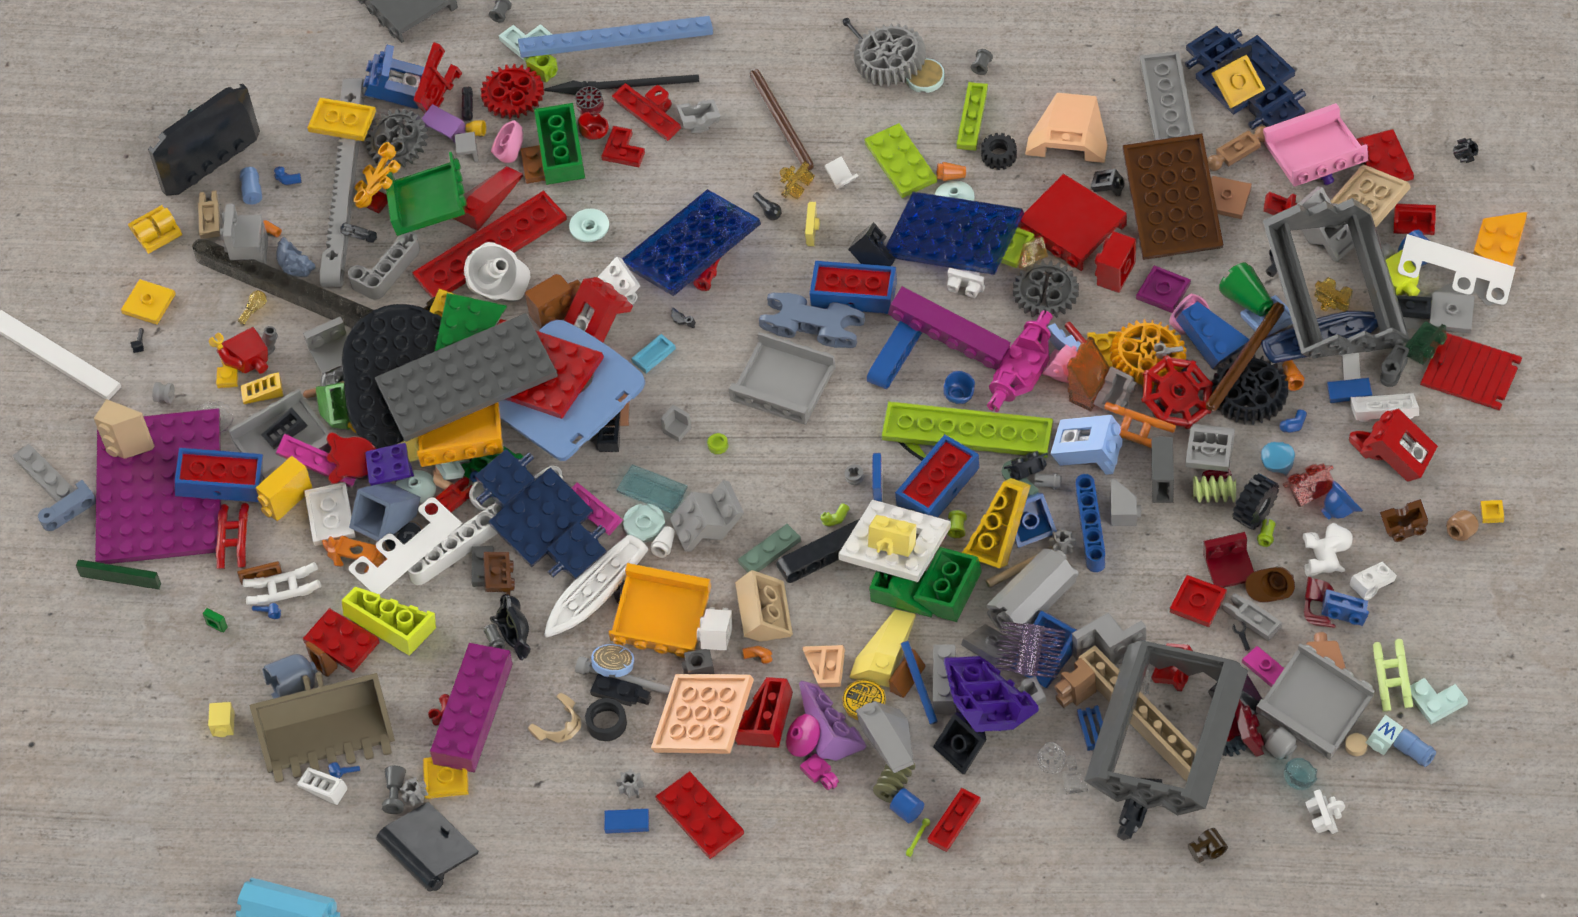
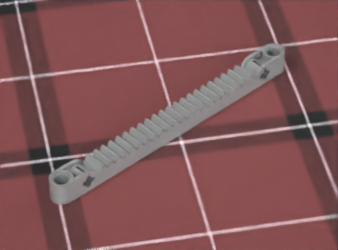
M344 78L341 101L364 105L365 95L362 91L364 78ZM346 138L338 140L337 165H335L336 171H334V190H332L333 196L331 197L332 209H330V222H328L329 235H327V249L322 254L320 268L321 287L343 286L349 236L340 232V226L345 222L350 224L360 142L358 140Z

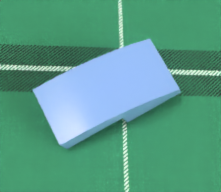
M1055 323L1048 326V330L1051 333L1049 340L1059 351L1066 344L1070 347L1076 346V351L1080 353L1082 358L1083 347L1079 341L1074 339L1073 335L1066 337L1062 329L1059 330Z

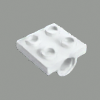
M616 257L598 278L612 284L614 289L627 297V300L633 305L638 298L635 292L640 287V284L622 258Z

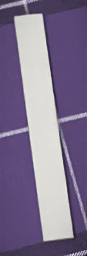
M0 310V335L104 399L110 400L121 388V384Z

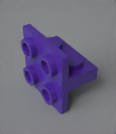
M406 443L366 452L368 479L371 486L414 477Z

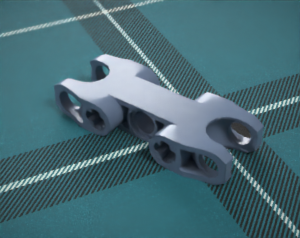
M792 293L768 294V305L773 309L780 310V312L775 315H760L759 326L762 329L786 338H793L797 331L818 335L817 340L819 343L834 348L856 347L857 336L852 332L844 330V328L847 326L864 325L865 314L840 303H830L828 309L808 306L807 300L804 297Z

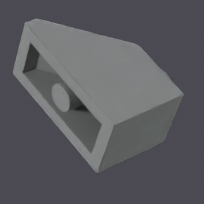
M1111 479V526H1137V518H1141V505H1137V496L1116 479Z

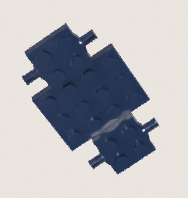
M1215 26L1186 45V50L1193 56L1192 59L1185 62L1186 67L1191 69L1197 64L1204 67V69L1196 73V79L1233 115L1249 105V111L1256 117L1248 123L1252 130L1261 124L1269 127L1305 114V109L1298 102V100L1306 96L1305 91L1300 89L1293 94L1283 84L1295 76V70L1258 35L1241 44L1237 40L1243 36L1240 29L1233 33H1225L1218 26ZM1251 45V64L1266 90L1230 108L1211 73L1218 70L1219 63L1232 59L1233 51Z
M505 449L475 475V479L484 489V492L476 497L477 502L482 505L491 497L502 508L488 521V524L531 568L547 554L556 563L547 571L552 578L563 570L576 580L607 552L598 541V538L606 532V529L599 525L591 533L581 525L593 514V510L551 467L535 480V477L526 468V465L534 460L533 455L528 452L519 460Z

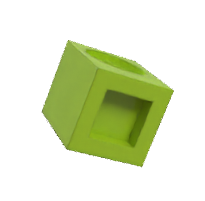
M551 55L532 56L526 60L527 68L530 67L531 72L536 71L537 76L540 75L541 81L545 83L557 74L556 58Z

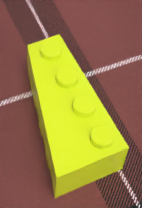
M354 587L342 599L343 616L409 656L436 629L435 613L430 611L426 613L418 610V607L412 605L408 607L399 604L397 600L392 598L390 600L381 598L379 594L358 587Z

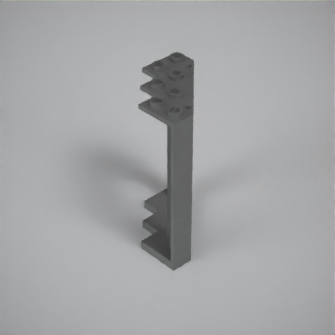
M1354 198L1336 206L1324 201L1309 209L1297 204L1263 220L1303 355L1315 359L1391 349L1397 344L1403 346L1405 342L1410 341L1369 207ZM1348 224L1380 333L1372 335L1363 331L1347 339L1336 334L1323 340L1291 231Z
M1143 640L1128 644L1084 781L1116 802L1131 798L1147 809L1161 805L1177 816L1206 809L1248 670L1235 660ZM1149 663L1157 669L1174 666L1188 676L1204 672L1218 682L1185 788L1114 773Z

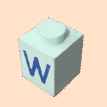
M1384 715L1366 741V744L1384 755L1403 727L1387 715Z

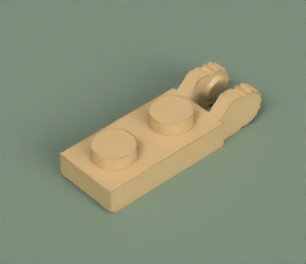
M216 190L212 191V201L206 202L205 193H199L198 215L201 239L220 237V213Z

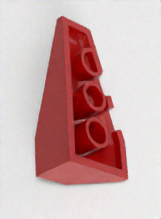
M508 166L504 167L465 193L464 196L467 205L464 206L465 215L452 219L479 231L521 180L523 173Z

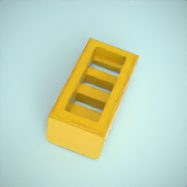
M279 372L241 385L243 404L283 397L282 381ZM249 390H251L252 395L248 396L247 392Z

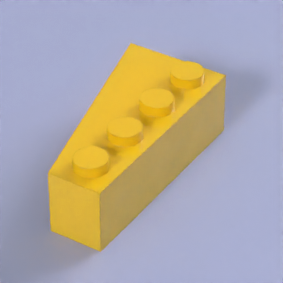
M1012 478L1003 481L989 509L983 515L979 526L972 534L968 545L962 553L977 556L980 562L999 569L1008 565L1031 485Z

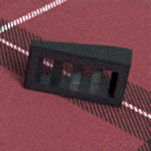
M291 407L265 430L261 436L273 449L279 447L284 434L294 437L308 425ZM287 424H288L289 427H290V428H288V429H286V428L284 427V426L287 425ZM279 429L284 432L282 435L277 432ZM274 434L277 439L274 441L270 435Z
M621 411L613 417L615 420H610L605 425L615 427H603L598 431L597 446L599 452H619Z

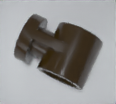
M1216 828L1207 829L1200 834L1197 839L1198 844L1194 841L1188 844L1189 851L1198 864L1204 861L1203 856L1207 855L1209 859H1216L1228 849L1227 844Z

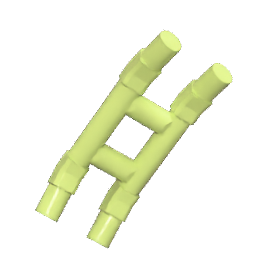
M1402 639L1395 640L1396 659L1384 660L1381 643L1375 642L1373 644L1383 712L1391 711L1388 691L1390 687L1401 686L1404 707H1413ZM1398 667L1400 677L1387 679L1385 669Z

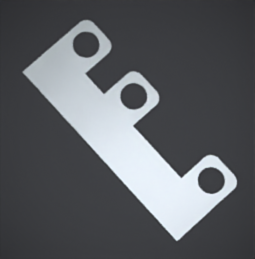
M1407 234L1398 267L1400 274L1412 278L1418 277L1422 261L1456 271L1452 285L1455 291L1467 295L1472 294L1476 278L1490 281L1486 295L1488 301L1500 305L1507 303L1516 267ZM1413 261L1416 265V270L1413 273H1407L1403 269L1404 262ZM1461 277H1466L1470 280L1471 285L1466 290L1459 288L1457 284ZM1498 287L1504 291L1503 299L1496 300L1492 297L1491 292L1494 288Z
M431 497L420 505L418 509L431 523L405 545L393 534H386L376 543V548L387 560L377 568L371 561L362 556L349 566V571L371 592L380 595L463 523L436 498ZM429 503H434L438 506V512L434 515H429L425 512V506ZM387 539H391L395 542L396 546L392 551H385L382 548V543ZM360 562H365L368 564L369 570L365 574H359L356 572L355 566Z

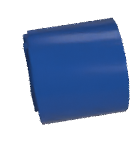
M906 788L901 789L890 804V810L908 824L915 821L924 809V802Z

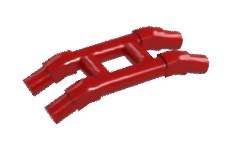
M243 503L241 505L239 521H227L229 506L222 504L218 513L217 569H225V547H237L238 568H246V533L249 504ZM238 529V538L226 539V530Z

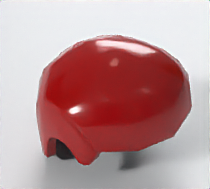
M585 112L578 118L580 134L586 139H601L609 130L607 119L601 117L600 114L592 116L589 112Z

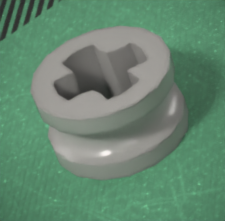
M853 464L845 469V478L849 484L858 485L862 483L864 474L861 466ZM852 472H853L854 474H855L856 472H858V476H857V477H855V476L851 477L850 474H851Z

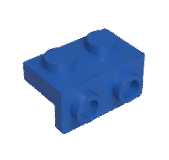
M1326 589L1321 615L1363 626L1369 614L1367 610L1368 601Z

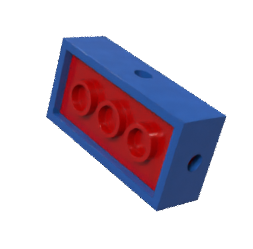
M815 261L809 293L811 306L828 309L830 303H840L861 312L888 314L890 305L895 297L897 285L896 267Z
M944 434L895 492L896 506L938 518L980 468L979 454Z
M179 448L175 475V496L259 502L256 487L262 481L263 454Z

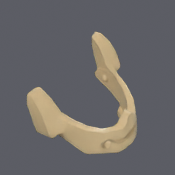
M563 693L557 695V698L565 706L564 709L572 714L571 722L567 721L565 729L558 732L545 731L532 723L528 729L537 740L542 741L547 738L560 743L571 739L580 730L581 718L573 710L575 702Z

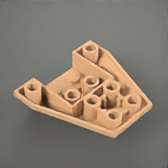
M1057 93L1029 135L1025 155L1045 157L1047 148L1084 151L1085 161L1105 163L1107 141L1097 97Z

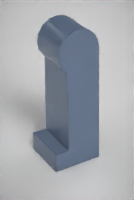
M83 480L75 484L77 487L75 491L50 508H44L39 512L38 519L43 529L53 531L96 504L93 492Z

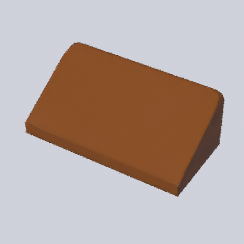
M276 561L237 571L241 585H243V579L265 578L282 574L280 562Z
M912 649L921 674L926 667L925 663L918 653ZM906 658L903 659L889 679L890 692L902 698L907 695L914 685Z

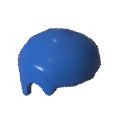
M954 371L945 379L943 386L944 396H946L949 402L965 404L972 399L975 381L970 374L964 371Z

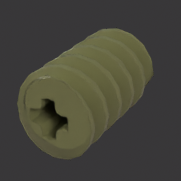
M915 763L896 773H893L886 764L881 772V777L877 779V784L873 787L874 794L881 800L891 803L896 794L904 788L903 784L908 783L907 777H911V770L916 768Z

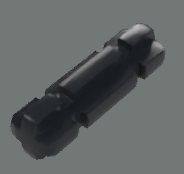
M470 86L462 88V119L464 121H471L473 119V91Z
M346 222L340 226V232L344 235L374 243L377 240V233L375 231Z

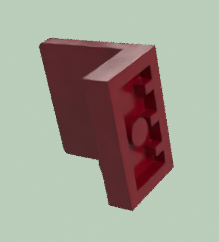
M1245 532L1203 541V556L1214 585L1225 588L1246 583L1247 577L1254 572L1247 552V536Z

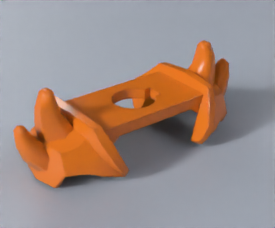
M329 536L328 541L322 540L327 556L334 561V566L341 567L344 565L340 557L357 560L359 557L364 556L377 568L387 560L374 544L349 539L346 536H341L337 540ZM360 546L363 548V551L360 554H353L350 548ZM368 564L365 567L364 573H367L369 570Z

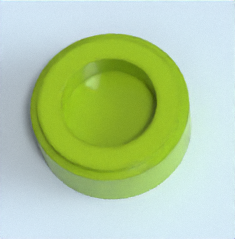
M721 433L712 434L707 440L709 451L713 454L726 452L728 449L727 437Z

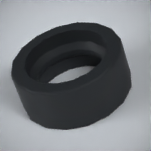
M610 698L598 699L591 703L586 710L585 721L587 731L593 738L605 742L612 741L620 737L626 730V713L620 702ZM604 711L615 712L619 717L618 722L614 726L605 729L596 727L593 719L597 714Z

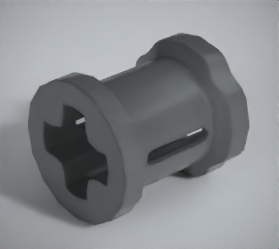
M495 0V6L490 10L489 17L495 22H504L507 10L511 9L512 3L509 0Z
M978 49L976 59L970 66L971 70L978 75H985L988 71V63L993 59V54L986 49Z

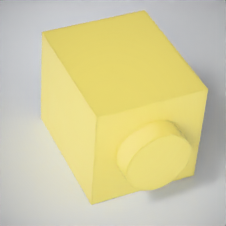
M231 702L209 703L208 726L212 736L226 737L227 735H234L235 712Z

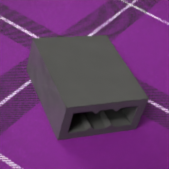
M1152 437V503H1174L1173 437Z

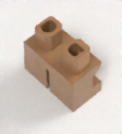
M1082 658L1074 662L1075 670L1073 672H1062L1061 681L1054 685L1058 693L1056 700L1063 708L1072 702L1077 707L1097 692L1095 672Z

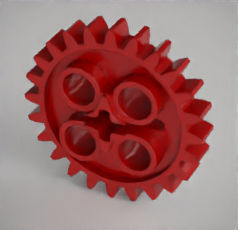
M513 64L512 68L505 65L504 70L498 67V72L491 71L492 77L486 76V81L482 82L483 87L480 88L481 99L484 107L488 108V112L493 111L494 116L500 113L501 118L508 115L509 119L513 115L519 118L521 113L527 116V110L534 112L533 106L539 107L538 101H543L542 95H544L541 76H537L536 71L531 72L530 67L524 70L523 64L519 68H516V64Z

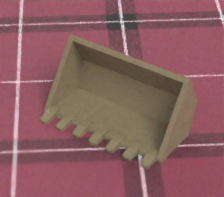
M317 672L318 688L311 689L310 678L308 675L303 676L306 691L249 705L268 773H274L277 783L284 781L282 769L291 767L293 777L298 778L302 776L300 767L302 764L309 763L310 768L320 771L318 760L327 758L328 764L337 762L336 756L341 754L346 755L348 764L356 763L354 751L361 749L364 751L366 760L373 759L372 747L377 745L382 746L384 755L392 753L390 742L395 741L377 673L324 686L322 674Z

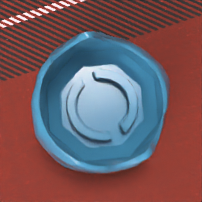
M1284 442L1266 444L1261 450V460L1265 468L1271 472L1283 473L1285 476L1288 475L1294 464V449Z

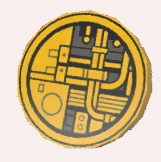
M859 680L846 688L842 701L846 713L855 720H858L856 709L875 701L886 704L884 690L879 684L870 680Z

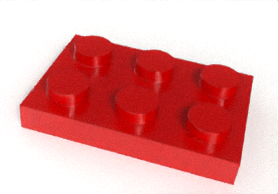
M1394 129L1356 139L1361 146L1367 145L1368 161L1364 162V165L1404 181L1414 179V173Z
M330 608L303 637L305 644L308 641L313 643L336 663L352 673L380 643L378 637Z

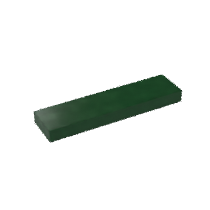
M80 559L76 563L80 577L158 590L161 586L157 572Z

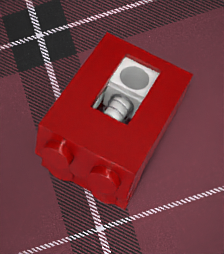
M598 277L585 278L574 297L564 321L578 327L603 343L616 315L631 312L633 305L627 300V297L618 293L612 284L604 282Z
M1398 408L1386 411L1381 415L1380 420L1373 425L1370 436L1364 441V447L1360 454L1365 459L1380 455L1398 474L1409 482L1422 477L1438 446Z

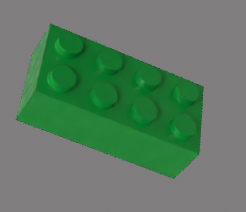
M573 103L534 109L546 185L585 179Z

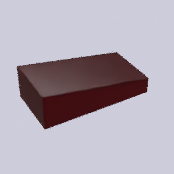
M1229 468L1228 472L1207 470L1202 473V476L1206 477L1207 482H1209L1211 476H1214L1216 482L1219 476H1223V479H1226L1228 475L1232 476Z

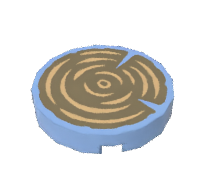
M605 644L593 651L591 664L592 668L603 676L609 677L610 674L615 675V677H621L632 671L634 656L629 649L621 645Z

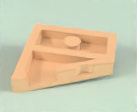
M844 646L803 647L804 654L819 687H841L845 654Z

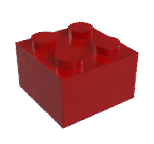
M1113 231L1110 238L1105 239L1102 252L1098 253L1095 258L1097 286L1120 293L1136 263L1135 238Z

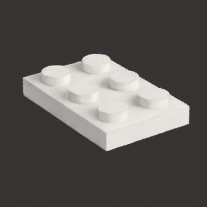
M1414 393L1351 397V408L1354 417L1361 422L1380 419L1384 412L1398 408L1409 419L1419 416V406Z
M346 482L305 490L314 546L323 545L322 540L328 541L329 536H332L334 540L339 539L341 536H346L349 539L356 537L355 531L349 528L352 514Z

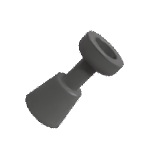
M392 765L385 768L387 789L390 790L389 798L382 803V810L385 813L399 814L404 810L403 802L398 799V791L402 788L406 774L404 767Z

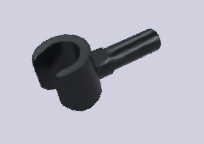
M139 328L137 340L130 342L133 353L144 351L142 342L143 328Z
M1241 621L1243 629L1240 632L1236 630L1235 624H1233L1232 630L1239 634L1245 651L1250 650L1245 635L1246 624Z

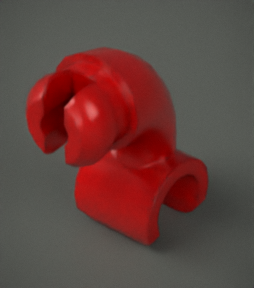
M443 694L439 698L441 704L440 711L433 708L428 712L429 719H432V723L435 726L441 722L450 697L448 694Z

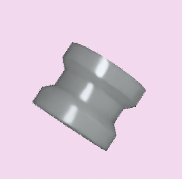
M156 382L152 393L153 401H165V403L171 404L174 399V385L172 383L163 385L161 382Z

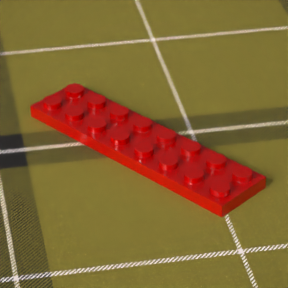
M543 190L413 271L412 275L431 298L436 297L439 289L451 293L466 283L464 276L465 262L467 256L484 243L493 242L515 253L566 221L567 216Z

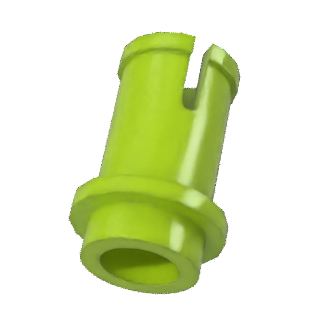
M1267 519L1262 521L1261 531L1257 536L1258 544L1262 547H1269L1274 542L1273 532L1276 523L1269 519L1268 525H1266Z

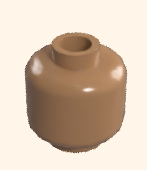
M1460 510L1448 519L1446 527L1451 538L1457 541H1465L1477 532L1479 524L1473 513L1468 510Z

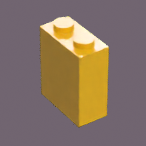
M293 456L289 457L256 487L257 499L262 506L261 511L268 518L272 517L276 521L280 520L305 497V490L313 489L306 466Z

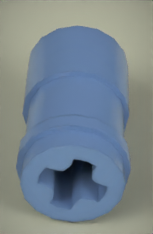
M245 167L240 171L239 175L242 185L243 202L250 205L257 204L263 198L259 183V173L254 167Z
M1404 729L1397 736L1393 745L1424 767H1427L1436 755V750L1432 746H1428L1408 729Z

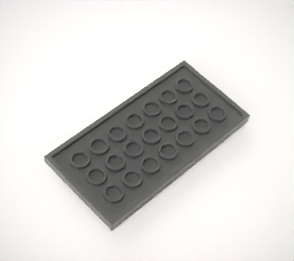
M524 313L375 377V380L404 441L407 442L558 377L527 313Z

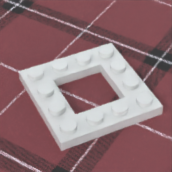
M872 500L839 552V560L918 582L951 528V521ZM876 515L916 524V534H919L909 557L894 553L887 555V552L882 550L878 553L877 549L868 547L869 525Z

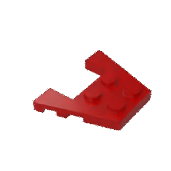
M435 42L432 44L414 96V102L424 114L432 104L438 108L444 101V97H442L447 90L451 91L454 87L452 83L454 79H459L462 75L461 70L457 66L450 64L445 77H442L437 67L445 50L440 44Z

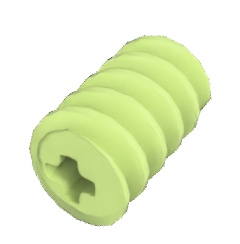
M1228 475L1226 482H1224L1223 476H1219L1216 482L1214 476H1211L1209 482H1207L1206 477L1202 476L1199 482L1197 476L1193 477V500L1194 497H1197L1198 502L1201 503L1202 498L1205 497L1207 503H1209L1211 497H1214L1215 502L1218 503L1220 496H1222L1224 502H1227L1230 496L1233 502L1236 501V478L1233 481L1232 477Z

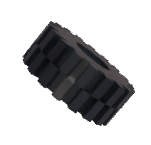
M1260 473L1255 474L1253 479L1251 478L1249 483L1244 486L1243 492L1239 494L1240 497L1237 499L1236 506L1233 509V520L1251 530L1259 527L1265 517L1269 515L1270 509L1274 506V501L1277 500V494L1279 493L1278 483Z

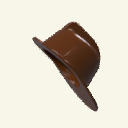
M1279 566L1257 570L1247 577L1245 583L1246 591L1253 600L1258 602L1283 600L1289 598L1294 593V575L1286 568Z

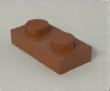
M540 145L521 148L526 184L546 181Z

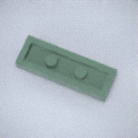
M786 524L738 559V563L747 573L751 570L759 572L801 542V537Z

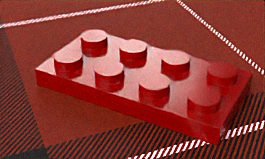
M690 771L655 796L656 801L709 859L744 835V829Z

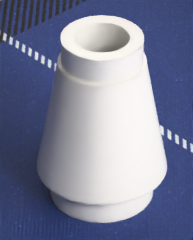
M664 527L651 543V552L655 556L664 558L670 554L675 534L673 528Z

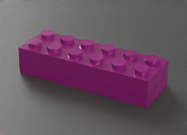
M474 643L468 644L430 749L433 765L458 770L464 768L468 772L475 773L513 665L510 650Z

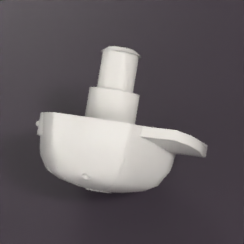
M493 242L484 243L467 256L464 267V276L469 290L490 300L518 301L523 297L531 277L530 270L517 259L515 253Z

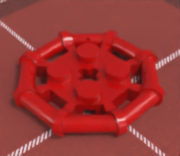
M1166 355L1149 370L1144 371L1143 398L1141 400L1157 419L1191 429L1193 424L1205 415L1211 414L1212 411L1206 409V402L1212 395L1213 383L1196 365L1195 360L1172 358ZM1174 366L1186 368V370L1183 372H1177L1178 370H1175ZM1166 368L1168 372L1166 375L1161 377L1157 374ZM1191 372H1192V373L1195 375V377L1200 381L1199 384H1198L1197 381L1193 378V376L1191 375ZM1152 381L1157 383L1156 393L1151 394ZM1174 387L1182 390L1181 396L1174 393ZM1200 390H1204L1203 401L1199 400L1198 392ZM1158 399L1161 402V404L1165 407L1166 410L1164 411V413L1154 402L1155 400ZM1193 406L1199 408V410L1191 416L1189 409H1191ZM1171 413H1182L1183 418L1171 417L1169 415Z

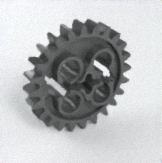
M396 108L395 113L388 110L387 116L382 113V119H375L377 124L370 125L373 130L367 133L370 137L365 139L368 143L366 146L369 151L368 154L376 163H379L382 157L378 154V150L384 142H389L395 147L396 155L387 161L386 166L392 160H396L403 167H406L407 161L413 164L412 158L419 159L417 153H424L421 147L427 146L425 139H428L429 136L426 134L428 129L425 126V122L418 114H415L412 110L408 112L405 108L402 112ZM405 126L410 131V135H408L404 130Z
M1042 260L1041 265L1033 262L1034 267L1031 268L1029 265H1026V271L1020 270V276L1016 275V282H1013V296L1015 303H1018V308H1024L1025 314L1031 311V317H1034L1036 314L1040 315V312L1044 310V315L1048 311L1058 318V312L1065 315L1066 308L1071 310L1072 304H1076V298L1079 297V283H1077V276H1073V271H1068V266L1060 268V262L1053 265L1052 260H1050L1049 264H1045L1044 260ZM1045 273L1052 274V277H1049V286L1046 290L1047 307L1040 305L1043 301V293L1046 287Z

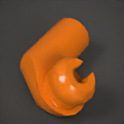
M267 220L263 221L267 233L275 237L280 236L282 229Z
M754 646L742 649L744 659L761 657L763 664L770 663L773 660L772 652L767 648Z

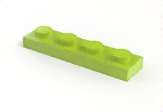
M968 82L956 144L957 149L977 151L988 84Z

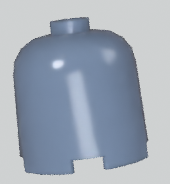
M300 654L290 655L267 664L262 668L266 685L271 684L274 693L271 694L273 699L306 691L303 676L308 675L310 678L311 689L315 685L316 666L312 661L309 662L306 657Z

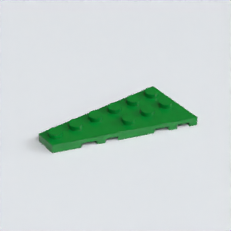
M447 293L435 351L496 326L507 306Z

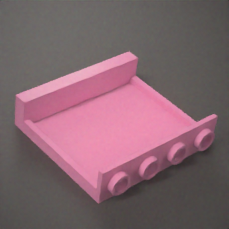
M1337 103L1263 129L1265 146L1294 187L1368 161L1367 145L1361 146L1340 118V108Z

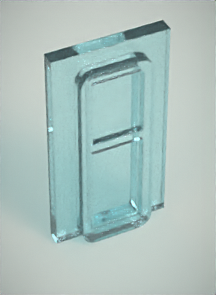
M632 464L618 486L617 492L673 513L684 498V493L688 487L685 484Z

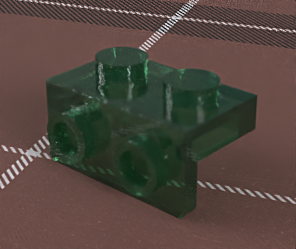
M1425 321L1404 346L1409 349L1407 357L1422 365L1428 359H1432L1438 346L1443 345L1447 339L1446 325L1441 324L1438 328Z

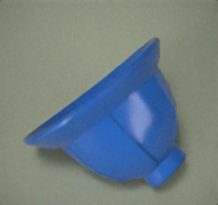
M1336 481L1332 482V488L1324 500V508L1321 509L1328 520L1332 517L1337 519L1344 518L1353 512L1363 511Z

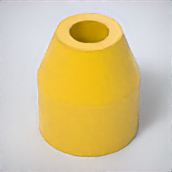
M474 120L467 123L465 127L466 133L474 132L475 136H485L487 130L486 122L484 120Z

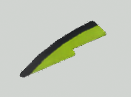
M898 442L917 459L922 461L926 457L918 444Z

